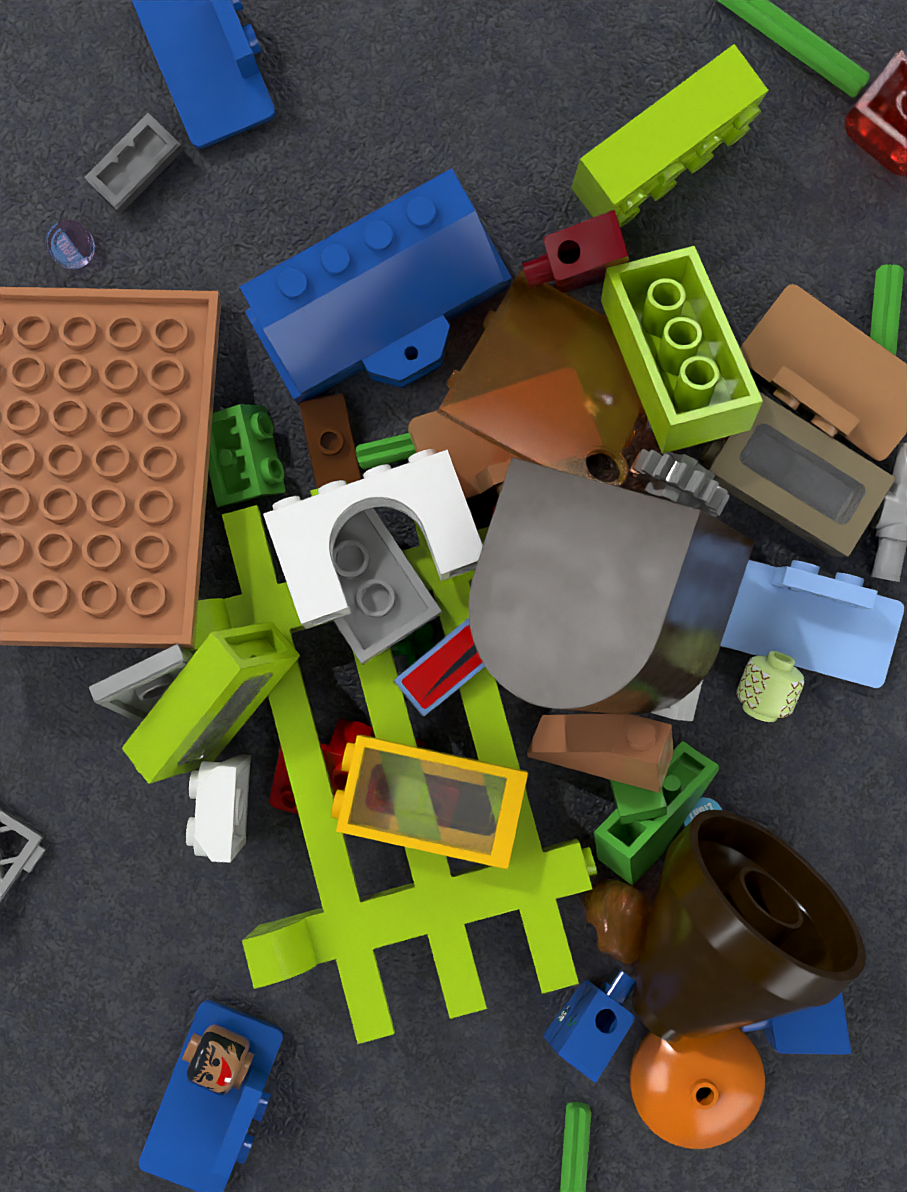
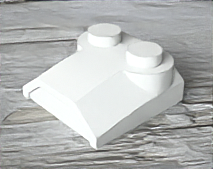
M241 754L223 762L203 761L199 770H192L189 781L190 799H196L195 817H190L187 823L186 844L187 846H194L195 856H208L213 862L231 863L246 844L251 755Z

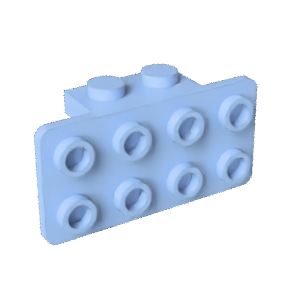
M752 560L748 561L720 646L756 656H768L770 651H778L792 657L796 662L794 665L796 667L873 688H879L884 684L904 614V605L900 601L877 595L878 591L863 587L864 579L857 576L837 572L835 579L818 575L820 567L810 563L792 560L791 567H774Z

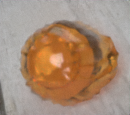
M616 879L599 880L592 885L591 890L586 891L582 898V903L586 907L587 922L593 924L596 928L599 951L610 954L615 960H619L623 964L630 965L639 958L651 915V907L647 898L630 884Z

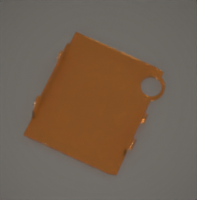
M520 270L497 311L490 310L483 322V327L486 329L462 370L459 372L455 369L447 382V387L450 390L437 413L522 460L599 482L603 481L596 479L588 471L586 457L592 453H604L615 460L620 470V476L616 481L603 483L620 487L628 475L627 461L621 454L623 447L627 448L636 434L632 430L639 413L642 414L645 410L609 320L601 313L546 283L529 288L523 270Z

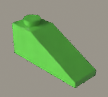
M682 741L673 750V756L661 788L667 805V815L621 825L619 813L616 809L594 831L598 860L633 886L663 854L719 771V765Z

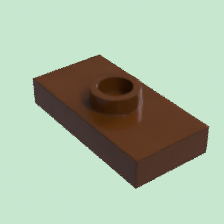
M344 393L299 402L317 489L334 481L344 480L347 484L361 480L362 477Z

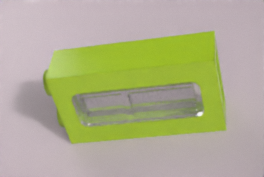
M273 622L211 632L122 747L123 751L148 784L199 769L203 761L213 762L300 657L299 653Z

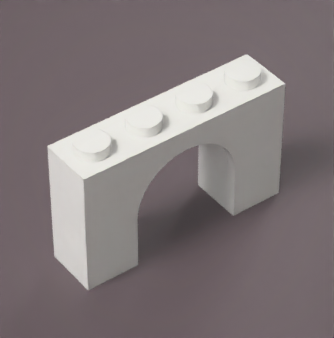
M435 449L420 451L408 458L409 463L393 469L388 464L374 467L363 474L364 479L347 485L344 480L328 483L318 489L319 494L304 500H300L299 496L282 499L272 505L273 511L263 514L300 622L305 629L351 614L334 565L333 549L337 534L344 523L353 515L365 509L388 507L399 510L411 517L425 536L441 581L476 569L483 545L448 450L436 453Z

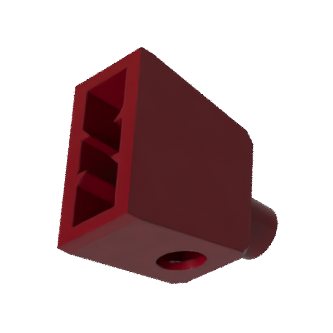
M615 210L545 236L543 240L547 253L522 261V266L529 288L555 280L560 293H565L603 282L606 268L629 262ZM569 256H579L576 262L564 264L565 259Z

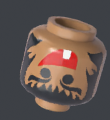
M218 1024L210 1025L205 1030L203 1036L194 1033L182 1057V1060L190 1063L187 1069L188 1081L221 1096L229 1093L232 1088L239 1090L255 1055L249 1052V1040L245 1036Z

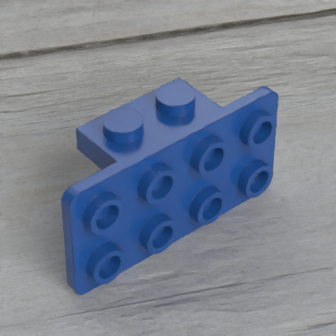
M132 0L189 139L195 148H206L268 122L275 117L276 110L254 57L255 54L262 52L251 24L242 27L236 12L244 9L241 0Z
M204 1000L201 1002L140 1156V1169L196 1192H224L235 1162L244 1165L255 1138V1136L247 1134L251 1120L254 1119L261 1122L271 1094L263 1091L283 1040V1030L279 1026L214 1001ZM213 1024H218L245 1036L250 1043L249 1052L255 1054L239 1090L232 1088L229 1093L223 1096L189 1082L187 1079V1069L190 1063L182 1060L192 1035L196 1033L203 1036L205 1030Z

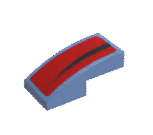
M469 618L393 680L422 716L428 714L485 667L473 641Z

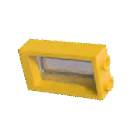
M357 735L355 744L347 743L341 768L342 771L349 772L345 791L337 789L331 811V818L338 819L336 832L508 870L528 777L526 770L366 735Z

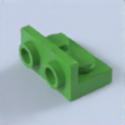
M240 404L213 413L208 471L217 507H227L262 496L285 493L284 469L278 459L273 438L274 426L264 405Z

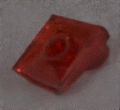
M899 49L848 112L844 123L845 130L852 141L890 172L898 176H907V56L904 55L905 52Z

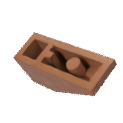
M632 714L542 715L528 748L527 755L530 758L660 793L673 756L672 725Z

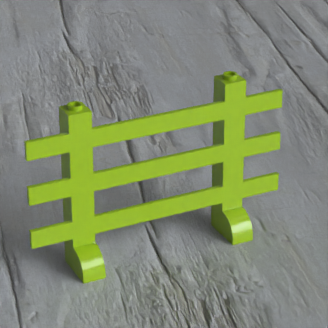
M318 489L310 490L312 497L319 494ZM255 505L222 514L242 594L226 599L199 600L195 649L186 650L195 654L211 632L266 622H273L296 650L292 633L305 630V627L300 622L287 582L278 583L259 506ZM414 521L420 546L402 550V552L431 595L434 594L436 604L442 611V614L439 616L446 637L469 618L470 584L472 583L475 570L441 581L425 536ZM489 527L477 530L482 545L484 544ZM334 620L325 622V623H323V624H327V623H330V622H334ZM391 647L364 665L361 664L353 651L375 737L417 747L403 692L393 682L398 677V672ZM297 659L268 694L322 908L260 924L242 940L254 989L292 978L312 969L317 964L336 959L357 1044L395 1034V1029L374 949L428 934L450 1019L485 1010L487 1006L465 924L518 909L520 910L542 994L579 984L556 899L591 890L592 885L589 877L597 875L595 862L590 847L581 849L577 838L541 847L526 788L508 870L480 864L451 872L447 856L405 847L414 883L360 897L344 833L336 832L338 819L331 818L334 794L300 663ZM485 666L459 688L478 759L520 769L496 679ZM379 750L400 832L442 842L420 759ZM482 773L497 825L506 778Z

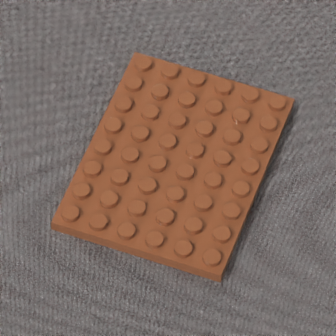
M0 287V645L168 649L179 644L185 649H195L222 301L219 291Z

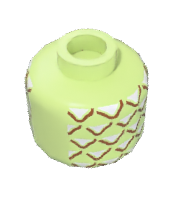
M770 651L768 656L757 655L749 659L737 688V697L743 703L742 708L748 715L765 722H775L777 718L791 715L804 686V676L794 667L796 662L792 657L778 651Z

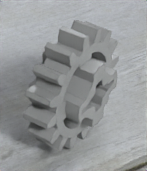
M642 449L629 470L633 473L634 478L643 481L642 484L646 486L645 494L702 510L715 518L717 515L720 516L730 497L727 494L728 491L719 487V483L713 480L715 477L713 472L705 469L697 460L685 454L679 455L667 452L662 456L654 450L649 452Z

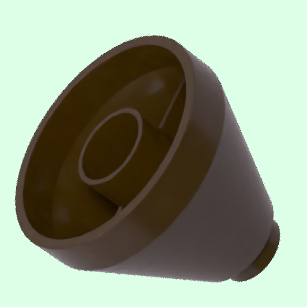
M706 810L697 814L668 848L636 968L635 979L637 988L632 994V1004L641 1022L653 1034L663 1040L677 1042L684 1036L695 1039L828 1004L863 971L866 959L865 947L859 929L840 897L822 875L796 850L769 830L743 816L723 810Z

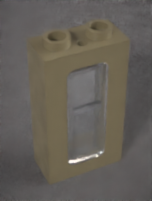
M760 393L763 402L751 430L708 441L699 456V459L703 461L702 466L715 474L713 480L719 483V487L726 489L730 494L832 557H849L896 477Z

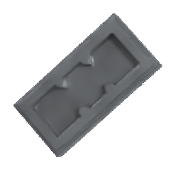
M147 113L84 178L121 214L184 149L167 130Z

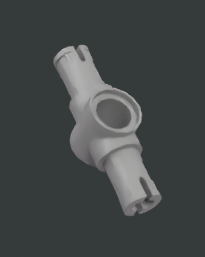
M898 443L892 474L896 479L869 522L871 528L876 529L875 536L879 537L871 577L900 582L907 547V443Z

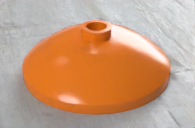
M740 1028L696 1039L684 1036L677 1042L663 1040L649 1031L640 1042L632 1059L630 1089L640 1117L656 1135L676 1146L690 1149H706L731 1141L751 1124L762 1104L765 1091V1073L756 1047L744 1032H741ZM708 1087L711 1089L708 1096L704 1098L696 1097V1093L700 1088Z

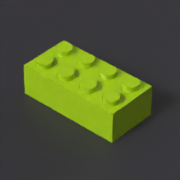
M733 44L581 157L571 189L593 218L615 210L619 226H624L640 212L638 206L647 198L652 196L655 201L660 199L677 184L675 178L686 169L691 174L695 173L713 158L712 151L721 143L725 142L729 147L742 138L750 130L748 124L761 113L758 106L768 92L767 87L736 45Z
M695 246L606 268L601 303L661 453L675 451L751 430L763 400Z

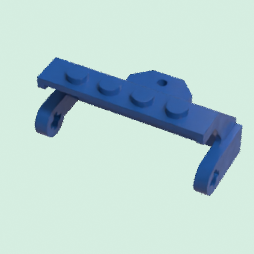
M451 168L239 287L250 305V308L245 310L248 319L292 398L299 405V402L318 396L366 369L372 381L399 389H404L440 369L450 338V326L448 323L510 289L512 277L479 220L476 210L455 172ZM411 356L417 357V358L414 359V360H409V359H408V358L411 357Z

